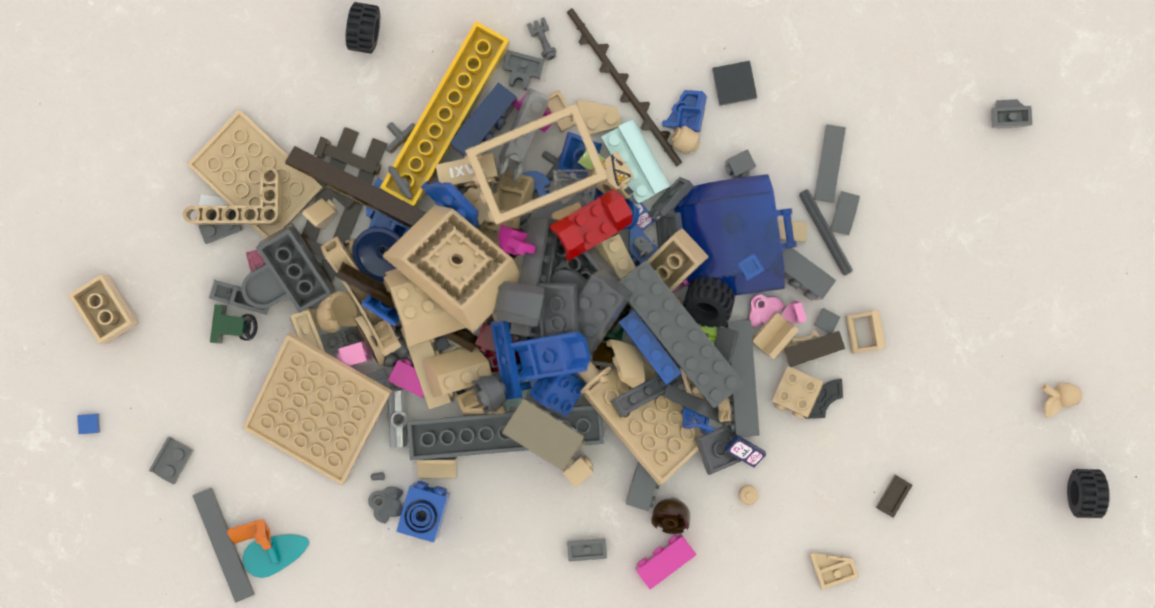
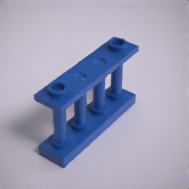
M505 321L491 323L500 379L506 389L504 393L506 400L521 398V391L533 388L530 381L524 383L519 381L518 372L522 370V364H516L515 352L517 351L511 348L510 343H513L510 333L511 326L509 322Z

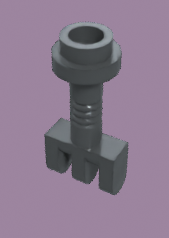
M545 17L541 18L543 26H540L538 20L534 21L535 29H533L531 23H528L527 27L532 37L538 35L544 50L541 55L548 61L556 57L557 51L555 47H550L544 33L549 31V27Z

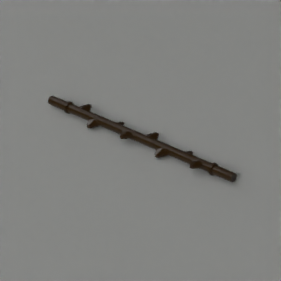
M574 9L568 10L567 14L576 25L577 30L582 34L578 43L591 46L602 62L599 71L601 73L609 72L623 91L620 102H631L643 119L640 127L641 130H650L663 147L664 152L668 154L676 167L683 162L673 150V146L667 141L670 132L660 131L648 115L649 101H638L626 84L629 77L628 73H619L606 56L609 45L598 44Z

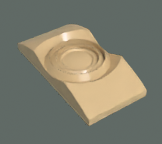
M505 171L494 193L499 195L500 211L504 209L507 212L531 202L535 179L520 175L517 181H513L512 172ZM520 218L503 225L519 229ZM484 220L478 230L501 248L499 245L501 226Z

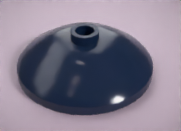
M371 227L361 232L354 241L352 250L354 262L359 270L377 281L384 282L385 272L397 268L388 262L383 255L401 237L396 232L384 227Z

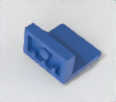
M571 374L539 378L529 395L540 404L564 416H568L581 395L580 391L587 383Z

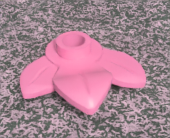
M762 294L753 296L750 301L751 311L749 313L751 325L756 328L761 322L765 324L775 312L784 308L783 302L774 296L766 297ZM759 301L763 302L761 307H758Z

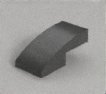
M841 191L830 227L832 231L846 235L850 234L860 199L859 195Z

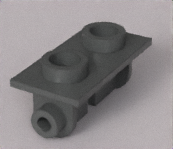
M642 236L635 239L633 246L640 253L638 258L642 255L646 257L655 248L652 246L655 242L654 240L650 243Z

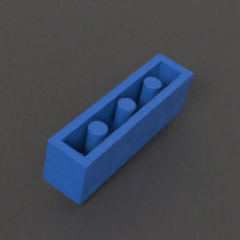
M635 310L618 322L664 384L667 385L682 373Z

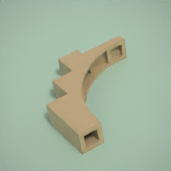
M338 237L320 246L324 257L336 273L342 262L359 270L353 257ZM342 281L368 323L383 355L387 356L400 348L401 343L395 332V326L361 305L368 294Z

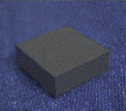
M822 308L814 326L828 333H833L840 316Z

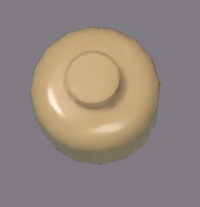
M744 485L738 493L741 502L747 505L754 504L759 496L756 488L751 485Z

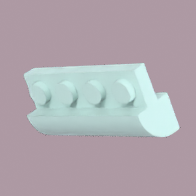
M635 120L628 121L601 137L610 155L617 151L633 173L634 177L628 183V186L634 191L632 195L637 204L671 187Z

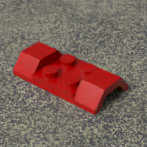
M612 189L550 225L549 228L559 237L565 248L566 259L570 261L632 224V212L624 197L615 189Z

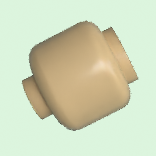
M687 126L676 128L671 136L672 146L684 154H689L692 151L695 152L700 145L698 141L699 134Z

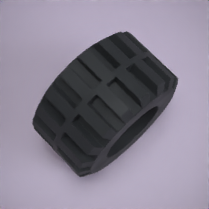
M359 2L352 4L347 18L345 42L348 50L373 53L380 30L381 14L379 6Z
M713 277L697 278L688 287L683 307L695 322L701 326H708L709 328H713V326L720 327V325L726 324L730 319L735 302V293H732L733 289L728 287L727 283L721 282L720 279L716 280Z
M1075 469L1070 474L1067 485V498L1074 517L1103 518L1106 515L1110 492L1107 478L1102 470Z

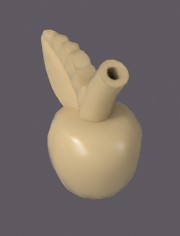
M1070 383L1059 384L1055 389L1044 384L1041 390L1050 395L1044 404L1046 418H1051L1058 414L1061 407L1067 408L1079 404L1082 399L1080 388Z

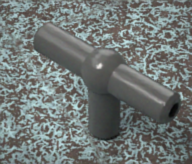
M390 122L387 128L396 139L386 147V150L392 153L401 143H405L415 124L411 123L401 132L393 122Z
M544 151L542 158L554 164L546 175L552 181L559 171L557 166L560 156L557 158Z

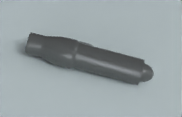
M389 166L388 172L399 186L401 192L408 199L412 198L413 195L407 180L400 176L395 167Z

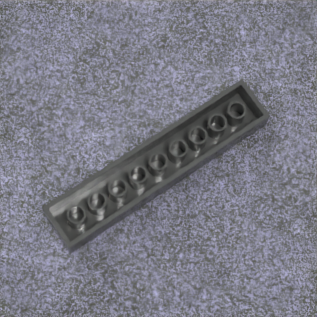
M592 405L574 406L568 416H564L550 408L545 409L583 433L584 445L604 444L602 417ZM515 411L503 414L467 415L407 421L410 461L527 451L529 449L502 433Z

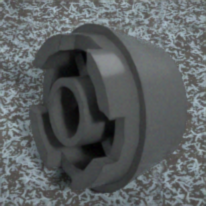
M495 375L478 376V379L471 381L476 386L473 390L478 402L485 407L483 408L485 414L491 411L494 413L506 402L505 386L502 381L499 382Z

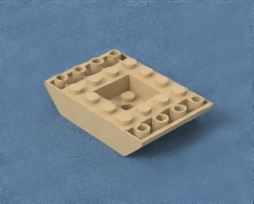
M434 205L383 255L388 262L473 333L494 312L499 291L498 287L504 281L519 283L520 272L513 258L453 208ZM458 257L461 259L462 263L455 264L452 262L451 258Z

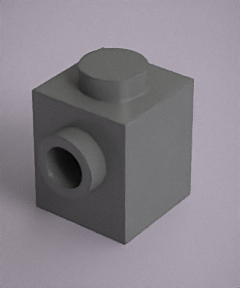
M747 149L727 159L724 166L729 176L732 175L733 179L736 177L742 179L750 175L749 171L754 169L756 164Z

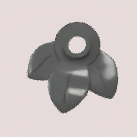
M387 487L382 492L375 491L370 494L368 504L374 510L375 519L380 523L386 524L389 516L398 517L401 515L403 506L398 499L403 494V491L400 488ZM377 498L382 499L380 504H375Z

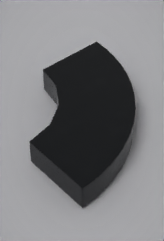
M835 379L824 383L809 418L805 417V419L825 418L829 405L835 400L843 398L842 379Z

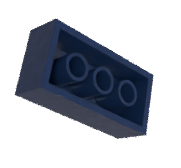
M498 82L450 142L453 149L464 157L467 156L465 150L495 138L493 136L497 130H502L507 123L505 121L506 118L514 110V106L518 102L517 96Z

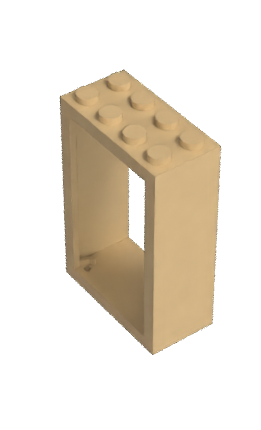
M577 103L465 150L467 156H464L468 167L473 168L475 173L472 175L476 186L481 187L482 193H480L481 199L490 209L487 212L492 223L494 222L500 226L609 181ZM568 116L570 120L574 119L595 168V171L592 172L593 176L507 212L504 209L500 211L481 168L479 159L482 158V155L480 153Z

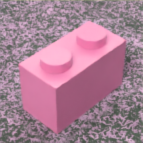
M359 342L340 348L337 354L338 360L350 367L372 361L366 342Z

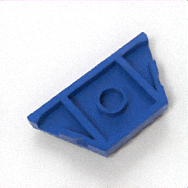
M426 181L421 186L436 202L437 206L453 208L475 228L478 227V210L450 182H435L433 185H430L429 181Z

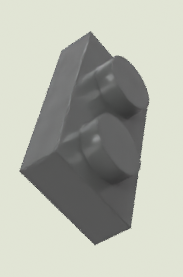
M606 538L567 541L569 562L607 559Z

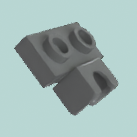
M508 50L503 70L511 72L509 86L514 87L517 80H522L523 89L527 91L531 77L541 78L545 60Z

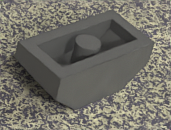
M1018 99L997 100L995 107L991 109L992 128H1019L1033 125L1032 107L1023 105Z

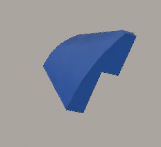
M684 90L679 102L672 107V113L666 121L663 120L662 126L671 129L687 126L695 132H701L707 100L706 94L703 91Z

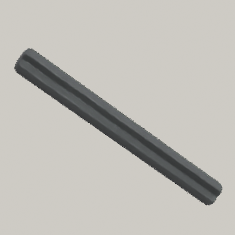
M806 189L800 192L799 196L839 269L843 275H848L853 269L810 191Z

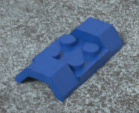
M578 332L562 333L510 343L511 348L519 353L521 360L520 381L585 372L591 358L586 338Z

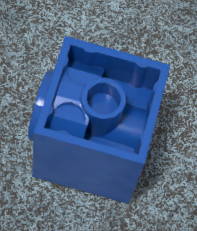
M417 481L409 486L396 532L434 543L438 538L451 493L447 492V489L444 487L436 486V488L428 487L429 483ZM420 510H423L427 513L426 518L420 515Z

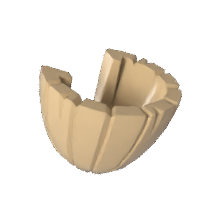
M345 291L334 292L320 303L316 312V318L321 329L328 333H335L339 330L340 326H357L355 318L360 316V310H358L359 308L350 293Z

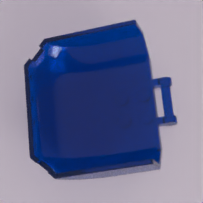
M769 174L696 185L689 191L687 196L677 203L673 210L674 213L681 212L682 228L709 256L686 278L689 283L686 285L687 287L697 278L713 277V279H720L721 282L727 283L728 287L733 289L732 293H735V296L785 289V267L782 249L796 248L797 241H794L791 220L792 208L776 210L774 190ZM778 216H783L786 243H781ZM755 254L764 271L747 281L737 263Z

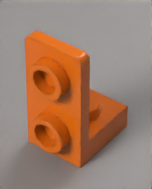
M264 519L227 530V534L233 543L255 538L256 543H260L263 550L271 548V531Z

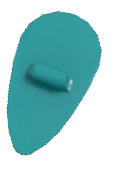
M293 534L271 536V548L263 550L260 543L257 544L254 541L244 550V567L254 577H269L297 560L307 549L309 540L304 536Z

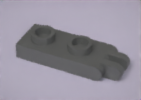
M679 177L652 205L648 216L654 220H659L662 216H666L683 197L688 195L689 191L694 187L689 180Z

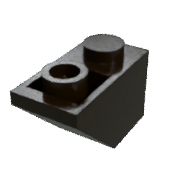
M600 343L593 354L592 361L598 370H604L609 366L612 367L613 348L607 347L606 343Z

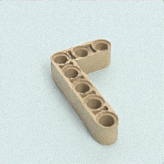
M266 167L262 170L260 175V206H188L183 210V218L186 222L195 225H275L282 218V175L272 167ZM274 172L275 179L269 182L267 179L268 174ZM274 191L275 198L269 201L267 195L269 192ZM196 210L197 218L192 220L190 215ZM215 210L217 217L211 220L210 213ZM235 210L236 217L230 220L229 213ZM254 210L256 216L253 220H249L248 214ZM274 210L275 217L272 220H268V212Z

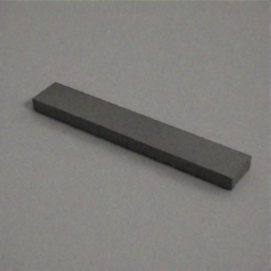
M209 488L192 495L235 603L253 596L255 593L236 546L227 534L228 526L213 489Z

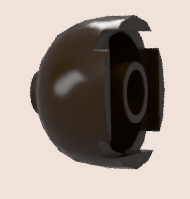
M677 498L663 499L654 507L651 523L656 529L657 526L663 528L662 532L681 534L684 532V529H689V508Z

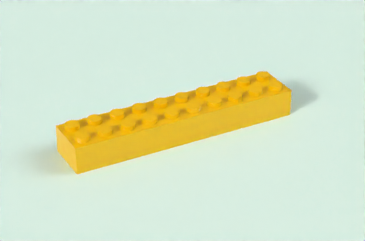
M475 21L393 164V167L396 168L400 176L409 183V189L413 197L408 199L401 192L389 172L380 186L383 191L416 208L418 207L426 193L421 186L426 181H429L430 184L437 174L436 164H441L445 160L452 147L450 142L465 125L510 46L509 39Z

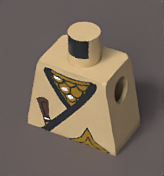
M616 151L601 162L609 181L595 187L604 194L615 189L626 200L634 193L628 186V183L634 176ZM595 168L592 169L586 178L593 176L592 172L595 171Z

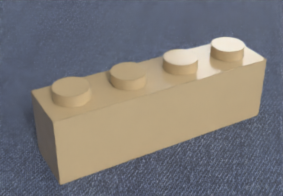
M436 338L408 347L429 409L450 403L455 396L454 392L436 397L432 395L423 359L441 354L440 350H436L434 345Z

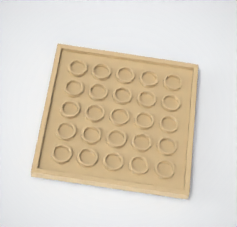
M289 333L279 350L242 429L343 485L392 390L296 335Z

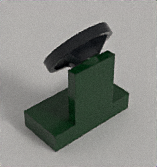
M214 304L210 343H222L223 334L239 336L244 341H250L255 337L258 330L255 316L252 314H244L241 317L226 315V305ZM253 321V332L250 336L251 322Z

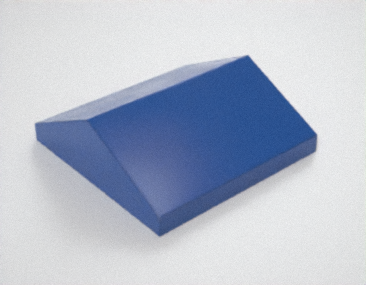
M571 132L567 133L557 169L586 179L590 171L578 163L587 150L581 136ZM593 141L596 151L599 154L602 144Z
M370 295L361 304L393 326L399 321L397 310Z

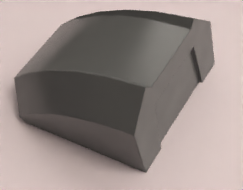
M504 281L498 287V297L494 310L497 320L537 327L543 302L544 287Z

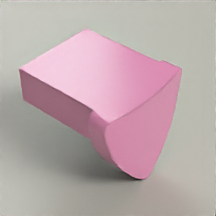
M797 300L788 304L780 314L788 322L803 323V321H807L802 302Z

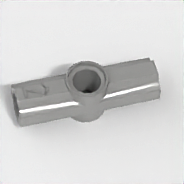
M391 388L392 393L388 398L387 413L389 444L391 448H403L407 446L406 423L408 420L405 410V389ZM396 414H401L400 420L393 422V417Z

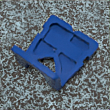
M683 406V428H700L703 434H708L715 430V428L708 426L709 418Z

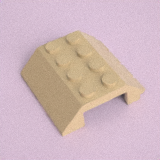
M458 257L451 258L452 262L455 264L462 263L461 259ZM398 269L385 272L384 284L387 292L391 293L402 324L401 332L407 348L467 328Z

